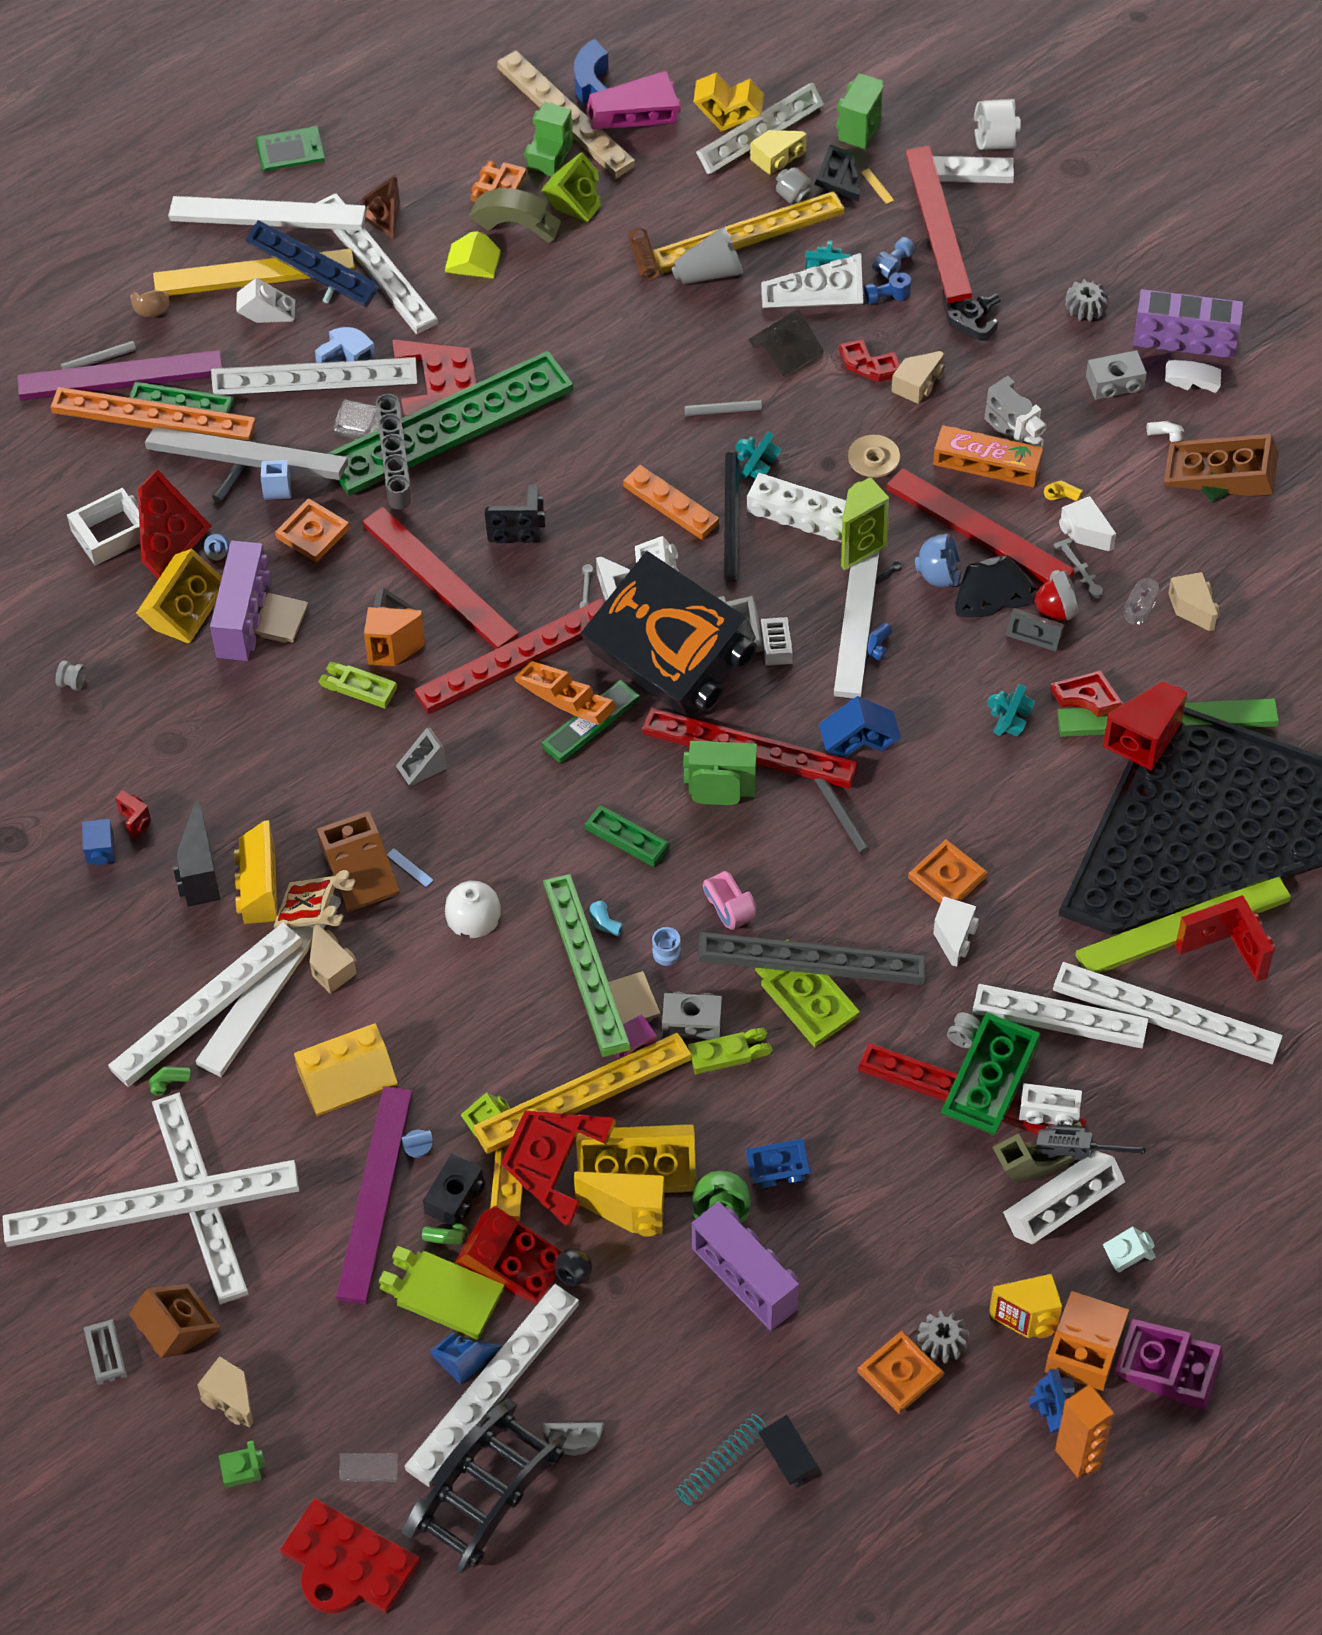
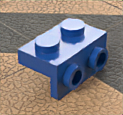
M803 1138L745 1149L751 1184L759 1183V1189L776 1186V1179L787 1178L788 1183L806 1180L805 1174L812 1173L811 1167L808 1166Z

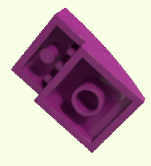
M1132 1319L1114 1372L1119 1377L1157 1395L1206 1410L1223 1360L1222 1347L1192 1339L1189 1332Z

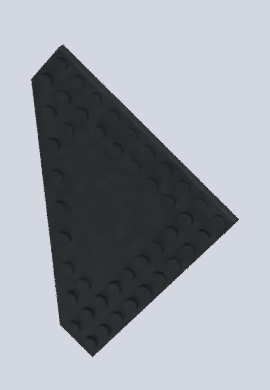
M1185 707V715L1212 725L1185 726L1182 721V724L1152 770L1131 760L1128 761L1059 909V916L1106 934L1114 935L1159 920L1211 899L1277 877L1282 879L1321 866L1322 756Z

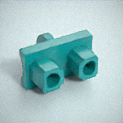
M828 240L827 247H817V251H806V269L825 265L839 259L842 260L851 257V254H842V249L833 248V241Z
M769 431L758 447L755 446L756 440L753 437H750L748 440L740 439L737 442L738 459L741 461L745 458L749 459L739 474L744 480L748 475L754 478L757 477L758 473L766 475L770 466L759 460L760 457L773 464L782 449L771 442L774 435Z
M1019 683L1015 692L1009 694L1008 699L1006 698L1007 693L1005 691H1000L999 695L992 694L989 696L987 705L992 709L991 715L997 717L1001 713L993 733L1000 736L1006 731L1014 736H1018L1023 731L1026 721L1016 716L1015 713L1017 711L1026 717L1035 704L1034 700L1024 694L1027 687Z

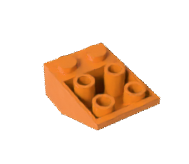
M1071 1291L1047 1357L1045 1372L1048 1373L1050 1369H1058L1060 1376L1072 1377L1074 1382L1086 1386L1090 1384L1093 1388L1103 1391L1129 1309Z

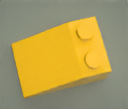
M574 1172L575 1198L581 1202L580 1206L632 1233H639L647 1237L662 1234L664 1176Z

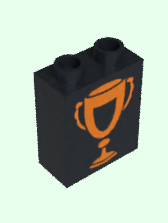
M647 550L580 632L592 654L682 716L693 718L699 709L703 712L710 711L718 703L724 690L723 685L720 684L733 667L737 670H742L746 667L757 649V644L754 642L756 636L746 616Z

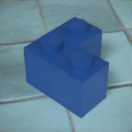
M859 696L851 699L846 705L830 714L828 718L819 724L825 750L842 758L847 757L863 744L882 752L901 738L894 711Z

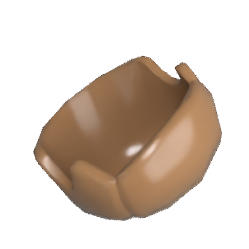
M153 290L141 295L137 292L130 295L133 310L142 317L153 318L159 316L169 306L168 291Z

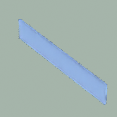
M392 849L387 854L390 859L425 887L433 881L432 878L397 850Z

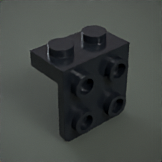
M527 485V506H488L485 508L484 514L489 542L499 544L505 542H540L541 527H546V514L541 512L544 511V496H539L538 485Z

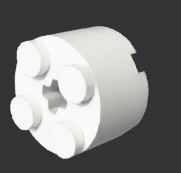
M1014 99L979 101L976 105L974 121H978V129H975L978 148L982 150L1015 149V132L1020 131V118L1015 117Z

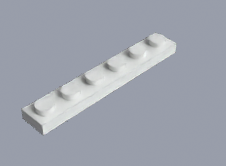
M814 83L804 86L761 112L760 116L743 123L697 151L696 153L707 174L716 171L751 149V142L768 130L781 131L824 105Z
M978 984L972 1012L985 1016L987 1012L1011 1022L1137 1048H1143L1148 1018L983 984Z

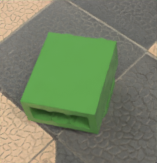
M690 741L689 752H684L683 768L684 783H689V794H692V799L700 804L734 805L739 802L740 797H755L757 744Z

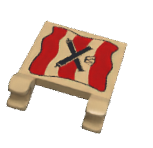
M342 870L336 876L289 882L273 927H278L282 922L289 928L316 924L339 926L343 915H335L337 908L329 906L334 889L352 890L356 880L348 879L349 872Z

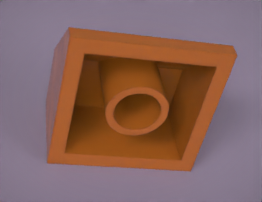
M188 1283L146 1289L129 1313L137 1328L145 1335L153 1346L154 1351L161 1358L183 1355L221 1328Z

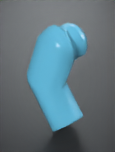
M596 901L591 904L589 914L594 927L619 937L623 929V923L609 918L607 904L603 901Z

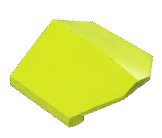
M470 232L452 243L445 272L494 278L501 254L500 249L486 234Z

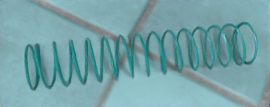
M751 1414V1419L747 1418L745 1420L746 1424H741L740 1430L736 1429L734 1431L735 1435H729V1441H723L724 1446H718V1452L714 1451L712 1452V1457H707V1463L703 1462L701 1463V1468H696V1474H690V1480H684L685 1485H679L676 1488V1493L687 1505H692L691 1499L680 1489V1486L685 1487L695 1499H698L697 1495L686 1486V1480L692 1482L694 1487L704 1494L703 1490L692 1481L691 1475L697 1476L700 1482L709 1488L706 1481L698 1476L697 1469L702 1470L706 1477L715 1483L713 1477L703 1469L702 1464L708 1465L716 1476L721 1477L719 1472L708 1463V1458L713 1459L721 1470L726 1471L725 1467L714 1458L713 1453L720 1454L725 1463L732 1466L731 1462L720 1453L719 1447L724 1448L734 1460H737V1457L725 1447V1442L731 1443L732 1447L740 1455H743L742 1451L731 1442V1436L736 1437L738 1442L745 1449H748V1446L736 1436V1431L742 1432L743 1436L751 1444H754L750 1436L742 1431L741 1426H747L749 1431L756 1438H759L756 1431L747 1425V1420H751L760 1431L761 1429L763 1430L762 1426L752 1417V1415L756 1416L767 1427L759 1416Z

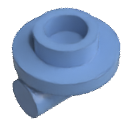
M212 534L207 537L204 549L208 557L213 560H221L228 555L230 544L225 536Z
M413 1130L402 1137L404 1150L411 1157H424L432 1149L433 1139L430 1130Z

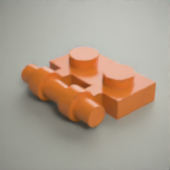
M488 161L487 165L482 167L480 171L479 181L475 182L471 189L470 199L475 202L479 196L494 189L510 188L519 190L527 175L526 168L503 162L501 168L497 169L495 162Z

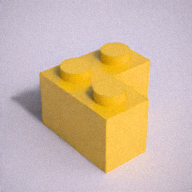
M715 72L696 81L694 103L723 132L760 116L764 93L751 79L730 87Z

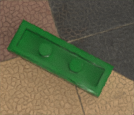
M599 805L585 823L587 831L652 867L656 866L669 849V842L602 805Z

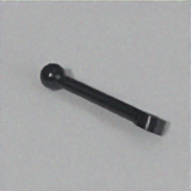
M892 562L888 570L876 577L875 584L894 571H900L902 568L901 562Z

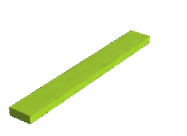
M1280 877L1211 899L1076 951L1075 956L1083 969L1101 974L1174 946L1182 916L1241 895L1245 897L1253 913L1258 914L1290 902L1291 895Z

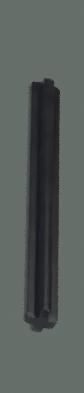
M727 452L725 454L724 579L727 582H736L738 580L739 459L737 452Z

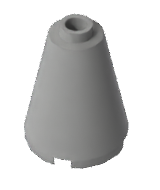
M725 227L718 229L674 261L675 266L671 269L676 282L681 280L684 285L737 276L743 273L736 250H734L731 238Z

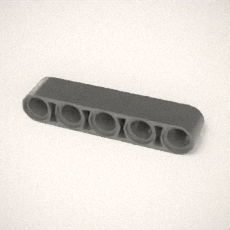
M384 394L376 400L387 498L392 508L404 509L411 503V491L400 404L395 395Z

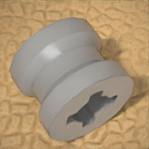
M62 660L56 672V685L59 687L67 685L71 689L79 691L85 681L86 666L83 664L71 665L69 661Z
M961 1012L954 1019L955 1025L951 1026L947 1031V1037L957 1046L970 1048L981 1022L973 1015Z

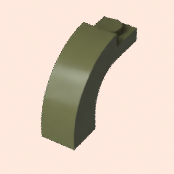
M500 188L485 192L475 200L469 215L472 220L487 231L502 222H515L529 228L548 243L555 239L561 223L558 218L545 210L548 204L546 201L531 193L510 188Z
M1078 1122L1071 1127H1082V1125ZM1019 1133L993 1146L1008 1177L1019 1182L1036 1181L1069 1169V1163L1076 1159L1066 1155H1057L1053 1158L1044 1157L1042 1154L1037 1153V1142H1025Z

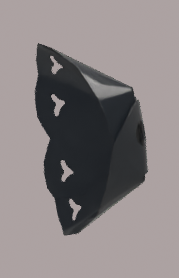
M1000 555L990 559L979 560L966 567L955 602L956 615L960 617H985L994 614L1002 606L1008 608L1023 607L1035 601L1037 591L1033 590L1031 594V587L1036 588L1037 591L1040 587L1009 556ZM1015 593L1022 597H1016L1015 599L1011 600V597H1013ZM983 601L991 603L990 606H985L983 609L981 608L983 605ZM966 604L973 608L972 610L968 608L962 610V608L965 607Z

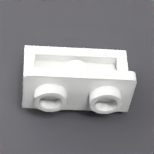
M1024 1083L1019 1120H1026L1031 1124L1049 1123L1056 1126L1071 1127L1079 1122L1082 1091Z

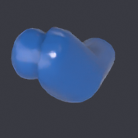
M883 623L870 634L867 648L870 658L874 657L876 660L884 658L886 649L881 646V643L892 633V628L889 624Z

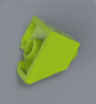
M583 152L579 153L557 171L540 191L556 210L584 222H588L601 206L600 195H597L596 181H599L598 170Z

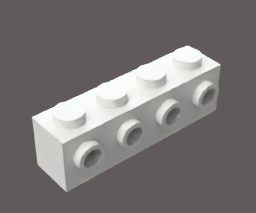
M758 473L747 495V512L758 517L777 521L783 525L799 528L808 533L811 532L824 536L829 540L842 542V518L846 500Z
M1099 1151L1090 1154V1157L1079 1161L1003 1213L1014 1237L1034 1244L1125 1183V1180L1114 1157Z

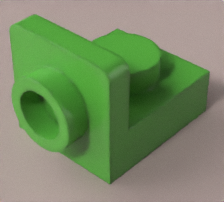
M253 1441L247 1442L248 1449L219 1455L225 1488L262 1480L260 1469L265 1468L262 1449L256 1450Z

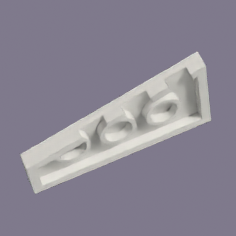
M861 253L818 267L815 266L805 271L762 282V309L863 305Z

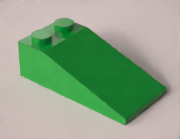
M986 1012L942 1108L941 1114L996 1135L1039 1048L1040 1033Z

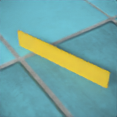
M870 169L861 172L886 204L894 201Z

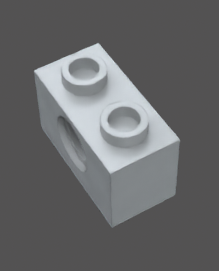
M1136 350L1088 360L1086 378L1096 400L1144 390L1147 373Z
M683 992L664 993L662 1037L678 1033L681 1038L710 1040L719 1038L722 996H715L711 993H703L701 995ZM695 1012L697 1015L689 1016L687 1013Z

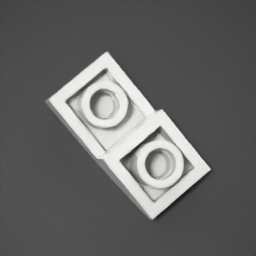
M1168 361L1166 364L1165 381L1189 390L1192 384H1195L1202 389L1216 393L1221 386V369L1192 361Z

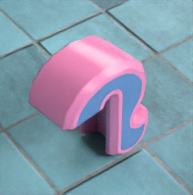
M723 871L714 877L704 880L703 889L709 902L714 904L721 921L727 928L735 930L755 919L756 905L751 893L745 892L742 894L729 872Z

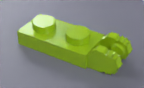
M329 662L326 669L328 673L340 679L324 674L318 681L323 688L331 691L337 690V692L386 709L397 689V683L349 665L336 664L335 662Z
M761 1027L751 1029L745 1034L741 1032L688 1044V1049L692 1054L691 1062L695 1074L749 1063L753 1059L770 1055L773 1050L769 1043L757 1044L750 1049L747 1045L766 1039L768 1036L767 1030Z

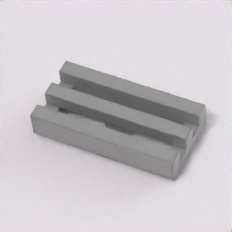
M113 1319L83 1327L97 1385L104 1384L103 1381L108 1379L109 1382L114 1381L115 1377H127ZM109 1328L118 1368L114 1370L103 1331ZM93 1332L98 1333L107 1372L101 1373L92 1337Z

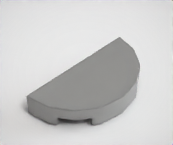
M543 1423L545 1439L549 1444L559 1436H565L567 1439L562 1447L564 1454L575 1456L585 1454L596 1447L602 1438L604 1423Z

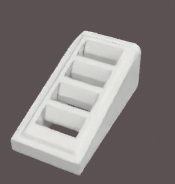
M788 618L761 619L765 666L792 664V646ZM782 626V628H767V627ZM769 633H783L782 635H768ZM774 640H784L783 642H769ZM785 647V649H770V648Z

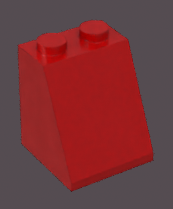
M1162 681L1111 711L1107 717L1103 748L1152 770L1182 724L1188 692L1176 685Z

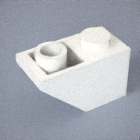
M255 278L237 292L236 312L256 323L290 322L295 319V299Z
M943 897L935 918L933 934L951 965L957 966L960 957L965 958L968 953L970 941H967L969 934H975L979 919L975 918L976 906Z

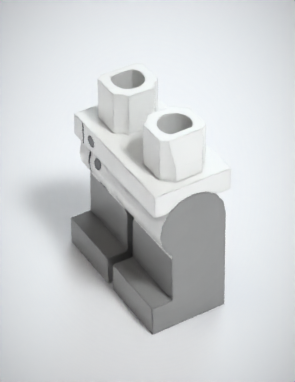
M1009 376L988 388L984 419L1006 439L1042 447L1044 440L1040 435L1046 430L1047 424L1040 419L1041 409L1037 405L1032 407L1029 399L1021 397L1014 391L1015 382Z

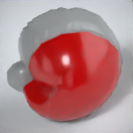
M1065 570L1053 571L1050 575V580L1042 585L1035 595L1036 607L1043 616L1051 620L1068 621L1078 614L1075 590Z

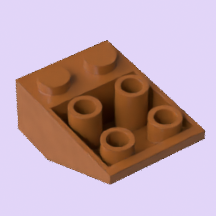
M370 811L317 828L319 845L332 876H336L340 871L346 870L349 872L348 879L356 880L352 890L338 889L347 912L400 894Z

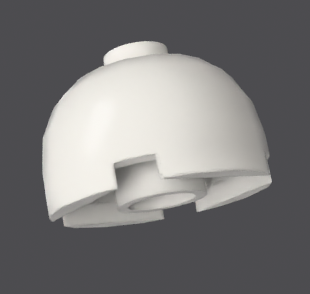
M469 880L457 885L447 896L445 918L448 926L456 934L461 935L462 933L470 935V938H478L489 934L498 925V920L501 916V905L496 892L489 885L480 881Z

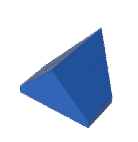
M451 1333L430 1351V1354L462 1385L494 1357L504 1345L463 1339L461 1336L457 1338L454 1333Z

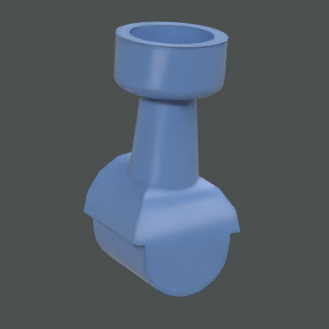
M902 237L896 242L895 250L892 253H879L872 264V269L890 279L893 273H898L901 267L900 260L902 258H909L915 253V245L910 239Z

